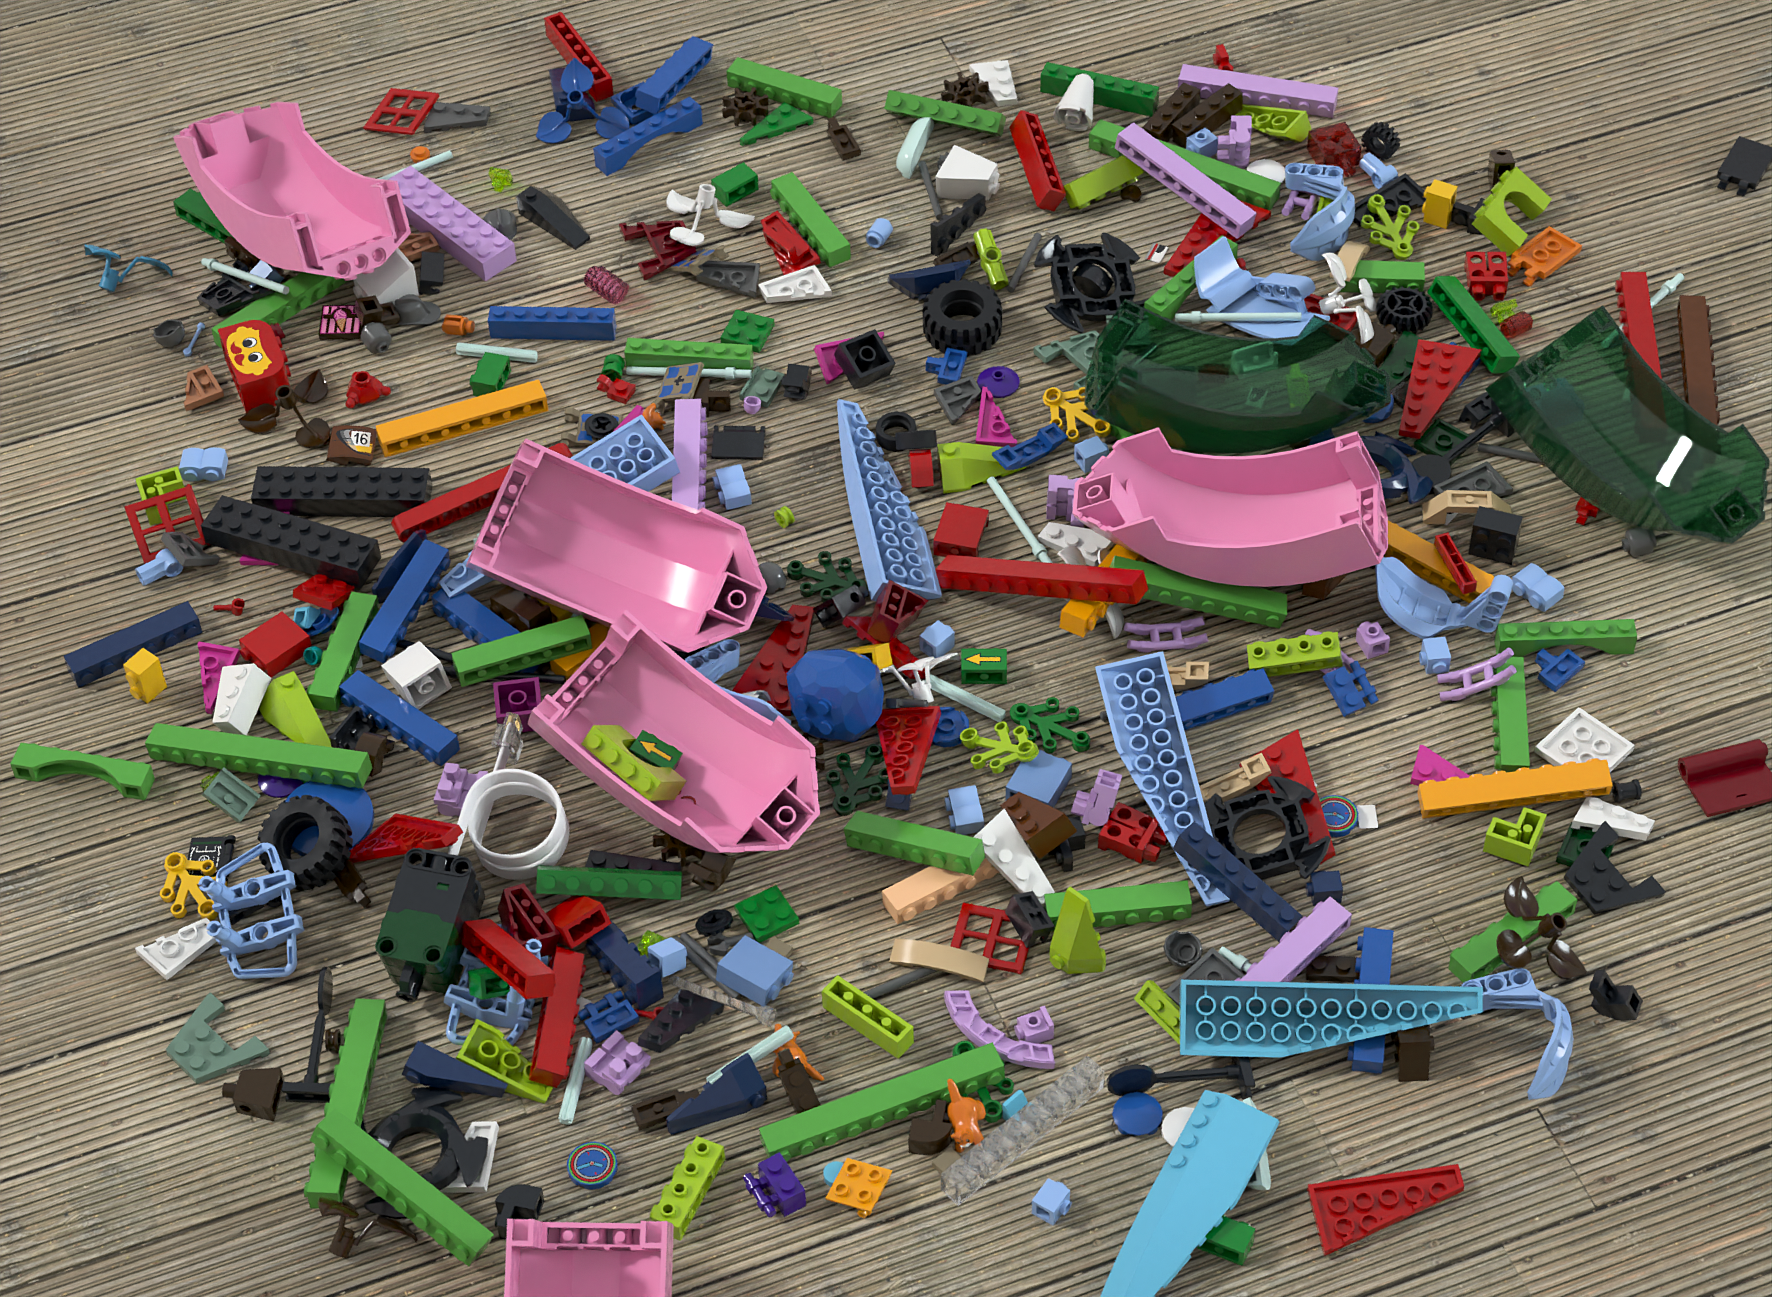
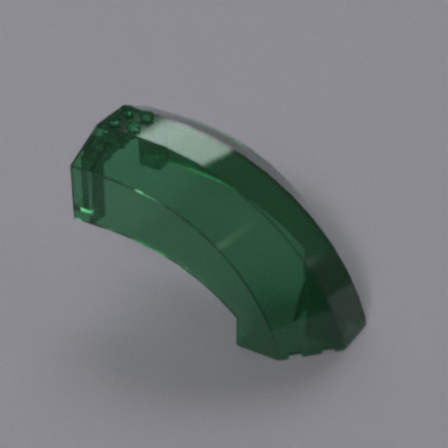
M1124 299L1097 337L1085 378L1084 405L1095 417L1134 435L1159 427L1170 447L1202 453L1231 454L1270 450L1341 431L1367 419L1389 405L1391 393L1388 373L1384 369L1380 371L1375 366V359L1365 348L1360 349L1354 342L1356 337L1350 331L1316 315H1313L1298 336L1242 338L1191 328Z
M1603 305L1529 359L1523 360L1485 389L1514 430L1543 464L1582 498L1621 521L1640 528L1709 543L1732 544L1765 520L1764 500L1767 498L1768 487L1766 475L1770 460L1745 425L1741 424L1728 433L1688 405L1644 361Z

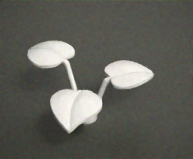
M709 184L699 186L696 200L679 195L672 189L666 202L667 207L677 213L685 214L697 211L691 230L684 227H675L670 231L672 239L690 246L700 245L704 241V235L695 232L702 208L709 209L713 205L715 216L720 218L719 222L732 228L747 226L754 220L755 216L729 210L718 211L717 198H714L715 187Z
M1324 253L1322 256L1327 260L1333 278L1339 287L1333 292L1328 293L1329 297L1320 300L1321 311L1324 315L1356 312L1361 344L1366 343L1374 336L1369 315L1359 305L1356 308L1342 309V307H1345L1346 303L1363 298L1366 309L1370 312L1376 311L1377 303L1373 297L1371 286L1363 278L1359 280L1361 295L1345 300L1341 295H1336L1346 285L1347 275L1340 257L1336 254Z
M1068 546L1058 552V555L1066 564L1086 566L1083 554L1077 547ZM1105 548L1098 551L1099 565L1110 553ZM1114 603V605H1110L1107 608L1105 616L1113 638L1116 639L1122 631L1124 617L1119 605Z
M951 653L935 659L934 657L919 659L914 663L906 664L897 670L894 668V665H891L879 671L880 673H894L907 689L909 696L913 695L914 699L927 700L929 703L934 701L930 690L932 688L930 670L942 661H960V656L958 653ZM925 668L926 683L924 680H920L917 670L922 671ZM913 670L917 683L911 684L913 689L910 688L898 672Z

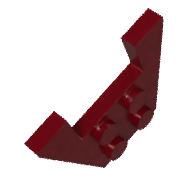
M683 220L657 221L655 225H645L644 222H637V225L627 226V223L619 224V230L625 241L646 236L656 258L638 263V269L644 281L696 252V246L683 244L670 237V231L673 228H686Z

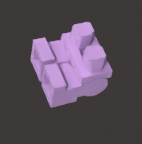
M1231 116L1229 136H1218V149H1228L1217 150L1218 161L1241 169L1249 165L1252 130L1251 116Z
M1049 475L1046 519L1055 520V516H1066V521H1071L1070 526L1084 528V523L1072 514L1075 482L1080 478L1072 480L1067 479V476Z
M446 763L434 797V804H438L437 810L445 816H460L470 788L477 780L488 774V771L469 774L467 769H460L458 764Z
M1100 769L1090 794L1077 791L1071 814L1082 816L1083 824L1088 825L1090 821L1095 826L1104 825L1108 821L1111 808L1114 806L1122 775Z
M616 1030L602 1044V1049L598 1048L584 1062L585 1075L601 1086L604 1085L613 1094L620 1095L624 1091V1086L630 1085L640 1075V1070L646 1069L650 1065L651 1057L636 1043H628L624 1040V1036Z

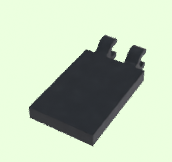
M1739 136L1717 172V178L1720 180L1717 188L1726 190L1729 182L1738 184L1739 189L1736 194L1743 197L1749 188L1755 190L1772 162V147Z

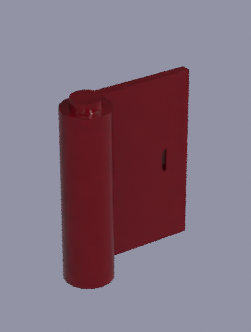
M1760 739L1678 759L1679 773L1707 817L1772 801V772L1765 763L1768 748L1766 743Z

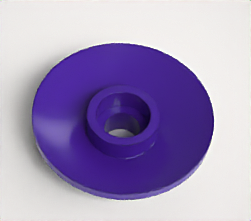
M1004 366L989 367L982 371L977 379L981 392L983 387H987L993 398H1005L1014 394L1019 388L1020 383L1017 373Z
M261 774L258 776L260 790L267 796L274 798L287 797L303 784L299 779Z

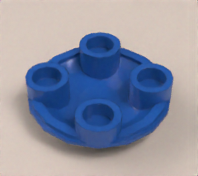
M1133 1092L1118 1099L1114 1105L1112 1115L1121 1134L1140 1136L1145 1134L1152 1135L1157 1132L1158 1126L1162 1121L1163 1112L1161 1105L1154 1097L1146 1093Z

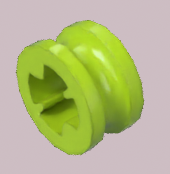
M786 506L774 512V517L782 528H786L789 524L795 522L793 513Z

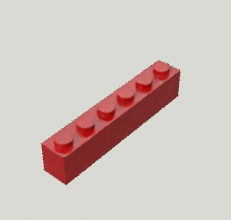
M558 12L544 17L546 36L566 63L569 64L573 58H577L592 72L594 82L588 92L594 100L598 102L614 96L612 77L562 12Z
M1020 110L1009 126L1037 207L1054 212L1066 196V192L1038 115Z
M491 919L464 921L462 945L525 999L553 996L554 987L557 982L554 971Z
M557 946L549 959L548 967L555 972L557 982L554 987L553 996L543 997L529 1074L530 1081L557 1088L562 1079L566 1080L570 1066L566 1064L573 1050V1045H570V1039L574 1037L576 1025L573 1024V1021L576 1019L580 1007L576 1003L583 989L580 979L583 978L586 970V965L583 964L584 954Z

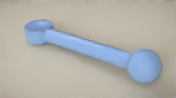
M202 322L198 323V329L188 348L183 350L186 357L192 355L191 349L201 330L205 329V324Z

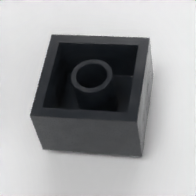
M875 329L839 343L834 354L854 390L889 376L896 364Z
M1479 506L1472 527L1468 554L1512 565L1518 547L1523 516Z

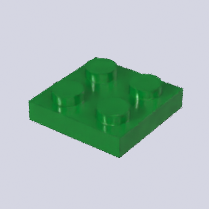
M735 310L720 337L721 343L753 345V352L760 353L775 326V319Z
M777 885L734 904L736 913L758 943L800 924L799 917Z

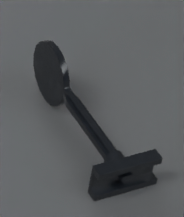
M1498 394L1491 398L1492 417L1483 426L1444 456L1440 457L1429 454L1420 456L1412 462L1419 475L1423 477L1428 476L1433 481L1431 491H1433L1435 485L1451 478L1452 472L1449 463L1489 432L1497 429L1508 438L1514 434L1513 406L1510 403L1504 407L1501 405L1500 396Z
M322 967L319 976V1011L314 1025L307 1074L304 1076V1082H283L282 1093H286V1102H330L329 1089L331 1083H318V1070L326 1025L325 1016L329 1014L333 995V978L330 967Z
M1232 1056L1233 1065H1225V1067L1164 1073H1155L1151 1067L1146 1065H1128L1112 1072L1108 1076L1106 1083L1108 1090L1112 1094L1124 1096L1133 1092L1143 1093L1149 1090L1155 1083L1224 1078L1226 1080L1237 1079L1243 1100L1249 1097L1252 1099L1250 1088H1255V1081L1249 1057Z

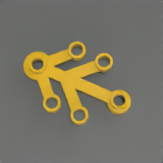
M1051 387L1043 395V402L1051 411L1050 424L1060 423L1058 427L1062 430L1063 422L1059 418V407L1066 411L1068 428L1066 435L1069 442H1077L1080 438L1079 431L1076 429L1075 417L1093 428L1098 437L1104 438L1110 434L1111 426L1107 419L1100 418L1096 420L1083 412L1091 409L1103 412L1107 408L1104 398L1098 397L1095 400L1088 401L1091 395L1086 387L1067 392ZM1078 398L1081 402L1071 404L1066 400Z
M178 852L169 854L164 864L168 875L164 887L160 890V897L166 903L172 902L176 898L175 903L170 908L175 918H182L186 915L187 909L184 905L190 892L199 905L198 913L202 919L215 920L219 913L212 908L214 901L211 899L207 900L198 887L201 886L199 881L204 876L189 875L187 870H201L205 876H211L216 872V866L213 861L187 860L185 855ZM179 876L182 881L176 897L173 888Z

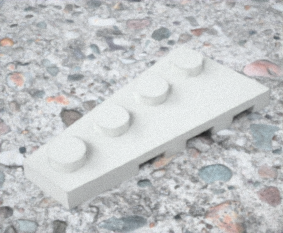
M1005 809L974 836V838L983 840L985 858L1019 893L1033 891L1041 905L1044 904V894L1055 893Z

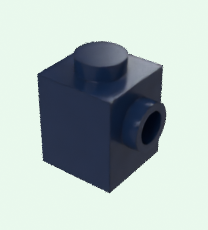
M1339 870L1318 871L1310 875L1309 883H1306L1305 887L1306 895L1311 897L1313 906H1316L1320 901H1326L1329 897H1332L1339 904L1342 902L1343 887Z

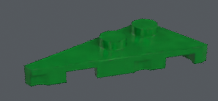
M784 102L739 139L740 145L754 144L756 139L764 136L770 139L785 132L795 131L796 126L805 123L810 126L814 124L813 117Z

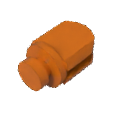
M447 314L441 328L446 334L463 336L474 332L475 323L474 321H469L468 317Z

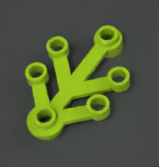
M1378 194L1373 195L1368 201V210L1372 213H1378L1384 225L1374 222L1372 216L1364 215L1361 220V226L1365 229L1374 230L1369 237V241L1372 244L1389 248L1393 251L1395 258L1406 260L1412 255L1413 247L1410 242L1419 230V223L1409 221L1406 227L1407 233L1402 240L1399 232L1405 219L1409 217L1411 209L1406 205L1400 206L1397 212V219L1393 224L1384 208V198ZM1382 234L1391 237L1392 241L1382 238Z
M1004 721L998 722L994 726L995 732L1001 741L980 737L975 728H967L960 734L963 745L969 749L976 748L977 746L992 749L982 754H975L971 757L970 761L974 769H982L986 765V761L991 760L989 766L994 774L1003 772L1005 765L1018 760L1021 762L1032 761L1039 753L1037 745L1027 739L1029 734L1025 726H1017L1013 730L1015 739L1019 741L1018 745L1011 743L1009 737L1010 729ZM1006 753H1011L1010 755L1005 756V757H1003V758H1001V759H1000V758H996V757L1001 756V755H1004V754H1006Z

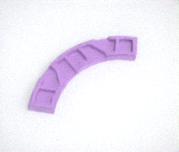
M969 990L944 992L946 1007L951 1018L962 1033L977 1046L981 1047L993 1042L1000 1058L1005 1061L1033 1068L1054 1069L1055 1060L1051 1044H1037L1022 1040L1017 1042L1007 1038L1005 1033L989 1023L986 1024L981 1019L980 1013L972 1002Z

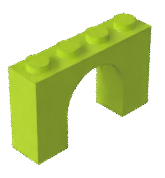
M1515 167L1510 172L1506 170L1500 176L1499 180L1501 182H1498L1491 189L1493 194H1490L1483 201L1484 206L1477 210L1475 213L1476 219L1472 223L1502 252H1506L1507 257L1521 247L1528 235L1510 219L1506 213L1504 201L1514 204L1527 217L1534 220L1546 209L1552 200L1518 167Z
M592 726L581 745L648 801L675 800L687 782L671 767H655L634 756L629 749L636 738L622 726Z

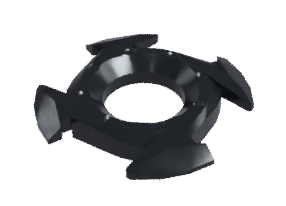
M1105 232L1101 234L1103 244H1068L1065 247L1061 245L1062 239L1057 234L1039 250L1034 262L1035 268L1051 266L1050 279L1056 305L1049 303L1044 308L1058 322L1080 334H1083L1084 329L1079 319L1106 321V315L1144 314L1145 302L1149 299L1133 302L1135 282L1130 264L1136 263L1140 259L1139 255L1119 238ZM1084 263H1093L1103 267L1114 280V293L1104 299H1093L1085 296L1073 283V269Z
M1269 776V784L1275 793H1270V790L1256 791L1225 801V805H1223L1222 797L1215 793L1204 803L1213 838L1261 880L1296 870L1300 871L1301 878L1307 879L1319 867L1327 854L1331 841L1329 836L1310 844V834L1301 805L1303 803H1310L1315 793L1301 783L1288 778ZM1258 814H1268L1280 819L1286 827V832L1282 842L1273 850L1261 854H1252L1243 851L1234 842L1235 831L1245 819Z
M435 1087L413 1088L411 1094L415 1099L382 1119L369 1133L366 1129L364 1118L362 1119L360 1128L390 1152L399 1140L412 1133L427 1132L438 1137L442 1145L441 1154L437 1162L430 1169L419 1175L439 1191L449 1186L458 1178L456 1174L459 1170H461L466 1187L472 1186L480 1174L487 1157L488 1138L476 1136L473 1141H467L453 1116L444 1109L447 1106L463 1101L462 1095L448 1089ZM377 1196L364 1203L367 1211L379 1216L407 1219L406 1216L399 1213L382 1197Z

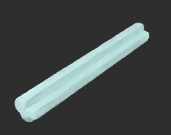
M460 342L456 346V354L464 356L483 357L485 352L509 356L511 361L536 363L538 359L536 350Z
M930 674L932 686L930 689L997 722H1001L1005 718V710Z
M786 1025L737 1058L748 1053L753 1062L756 1063L791 1040L794 1034ZM726 1065L706 1078L707 1082L709 1081L713 1084L723 1075L721 1070Z
M581 1037L579 1039L558 1117L561 1124L570 1125L573 1121L585 1076L584 1062L590 1057L593 1045L591 1038Z

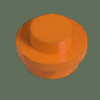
M418 146L411 150L410 157L414 163H419L429 159L430 151L426 147Z

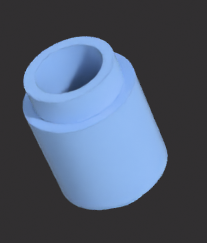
M876 219L866 234L868 245L873 248L883 246L893 232L891 223L887 219Z

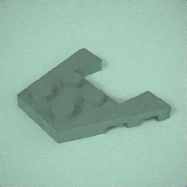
M1095 330L1071 336L1070 340L1059 342L1056 340L1050 342L1048 346L1042 347L1037 345L1033 347V353L1045 364L1061 354L1066 356L1086 374V376L1073 383V389L1078 390L1081 387H1086L1089 389L1090 395L1122 360V353Z
M211 992L207 994L166 1048L167 1055L196 1084L227 1073L226 1070L234 1066L240 1065L242 1067L250 1063L249 1060L259 1056L264 1058L270 1055L269 1048L256 1036L252 1037L238 1049L233 1050L208 1025L209 1022L225 1011L224 1005Z

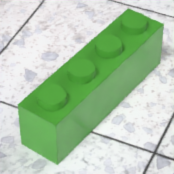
M1360 260L1356 266L1354 276L1350 282L1345 281L1346 285L1340 292L1361 293L1359 280L1363 278L1368 281L1373 293H1385L1386 290H1392L1393 287L1399 289L1401 285L1403 288L1410 286L1413 290L1418 288L1419 292H1423L1425 283L1424 262Z

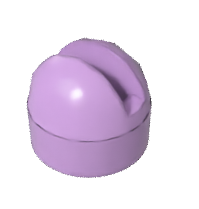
M748 396L744 399V410L748 414L753 415L760 410L761 400L758 397Z

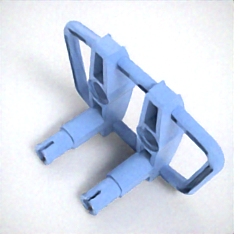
M261 843L220 868L216 874V881L210 876H204L199 881V885H201L199 888L206 892L211 900L214 901L212 908L219 913L220 923L218 921H211L207 925L206 930H209L207 933L213 936L222 946L220 953L227 957V962L234 976L238 979L286 977L292 974L297 967L296 936L305 931L302 917L294 914L290 890L296 887L294 873L289 870H283L277 849L272 844ZM268 853L274 871L273 874L250 878L230 888L225 885L228 874L260 854ZM260 888L258 894L255 895L256 890ZM281 896L285 917L258 922L254 926L238 932L231 929L228 911L264 905L270 900ZM268 932L267 937L263 939L264 934ZM287 941L288 963L285 967L242 970L236 955L272 949Z
M537 939L527 941L526 949L548 966V955L543 957L540 955L541 942ZM465 947L460 959V964L465 966L459 984L458 986L450 984L444 997L443 1003L451 1007L446 1027V1036L455 1045L462 1046L467 1036L456 1034L461 1012L487 1024L514 1029L506 1038L513 1046L523 1031L529 1027L533 1013L532 1008L536 998L525 999L511 986L507 994V1000L499 997L481 1000L470 995L469 988H467L469 985L468 970L488 966Z

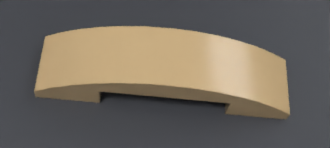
M1347 241L1342 246L1337 256L1340 257L1347 275L1345 281L1350 282L1355 274L1357 264L1361 258L1367 256L1370 246L1352 241Z
M1186 662V667H1167L1173 690L1188 689L1208 683L1209 662Z
M1257 754L1240 762L1242 767L1199 785L1203 802L1208 801L1215 793L1222 797L1223 802L1248 791L1264 780L1272 772L1263 754Z
M895 939L889 962L911 968L919 966L957 974L960 978L984 983L989 958L946 945L918 940Z

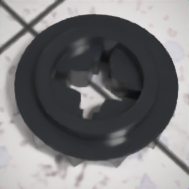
M606 413L593 414L585 421L587 436H592L593 440L604 438L619 426L617 419Z
M711 910L697 920L695 928L699 935H704L705 937L710 935L716 936L718 933H724L725 929H729L734 920L731 912L728 910Z

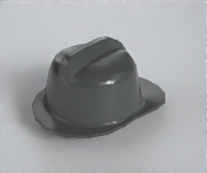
M497 208L484 216L486 223L509 240L515 237L517 224L514 213L506 209Z
M408 294L395 300V308L400 316L399 323L395 324L427 325L436 322L441 316V310L436 304L422 301L416 295Z

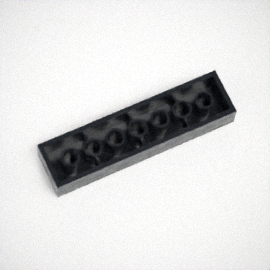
M257 466L251 501L252 504L279 512H290V515L395 517L430 501L433 485L429 468Z
M223 495L201 524L206 544L309 574H322L329 579L344 581L347 585L357 588L363 587L382 558L377 539Z

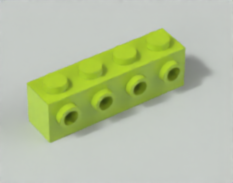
M1122 155L1063 185L1066 192L1065 198L1071 209L1078 207L1080 210L1089 206L1090 200L1095 199V201L1106 197V192L1111 191V193L1122 189L1121 184L1126 182L1129 185L1138 180L1137 176L1144 172L1141 167Z
M1327 631L1319 635H1301L1298 638L1291 639L1279 638L1270 642L1257 641L1247 645L1249 670L1263 668L1267 677L1343 667L1338 632Z
M837 975L822 990V1005L824 1009L897 1059L914 1043V1029L911 1024Z
M696 1136L693 1143L687 1145L682 1163L676 1165L670 1184L664 1186L659 1204L653 1206L650 1213L651 1221H668L674 1224V1239L681 1241L725 1161L724 1146Z

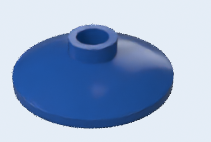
M322 607L319 608L321 610L320 615L309 629L303 630L309 637L319 633H327L332 628V623L339 613V608L336 607L332 611Z

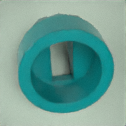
M317 646L305 649L303 653L305 662L309 665L319 663L323 651Z

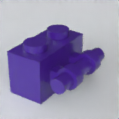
M780 1152L758 1163L759 1179L754 1178L752 1173H747L743 1176L749 1194L755 1196L758 1201L757 1206L769 1218L777 1213L774 1208L775 1206L778 1207L784 1217L806 1206L805 1189ZM763 1189H766L770 1196H766Z

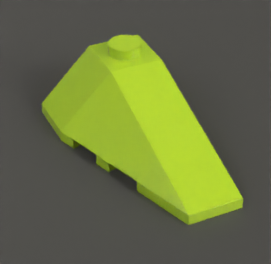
M1243 104V110L1235 115L1251 116L1253 128L1286 141L1302 142L1312 132L1307 112L1302 110Z
M964 442L937 444V462L943 494L967 491L972 489V485L980 482L983 484L987 483L989 477H1004L1025 469L1026 466L1015 470H1005L992 456L994 451L1003 447Z
M292 671L273 679L267 687L258 708L265 722L275 726L279 733L283 736L286 735L294 742L331 747L330 739L296 673Z
M1072 887L1067 888L1050 944L1049 961L1055 968L1062 969L1067 974L1103 972L1106 968L1105 950L1100 948L1098 941L1101 939L1100 934L1094 930L1092 925L1095 922L1089 899Z
M476 1019L456 1059L508 1084L505 1092L545 1104L553 1087L530 1081L531 1063L521 1054L522 1051L517 1046L513 1047L504 1038L505 1035L500 1030Z

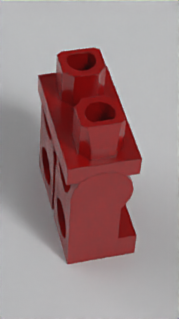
M1466 252L1464 270L1467 276L1469 294L1472 295L1475 301L1484 300L1485 295H1493L1495 301H1503L1508 286L1506 252H1487V258H1485V252ZM1479 258L1481 261L1480 263H1473L1471 259ZM1500 258L1502 260L1501 263H1493L1492 259Z
M1118 802L1099 833L1098 848L1107 851L1109 848L1129 859H1135V862L1142 864L1144 859L1156 863L1161 853V848L1153 845V843L1156 842L1165 846L1168 839L1155 817L1152 818L1143 812Z

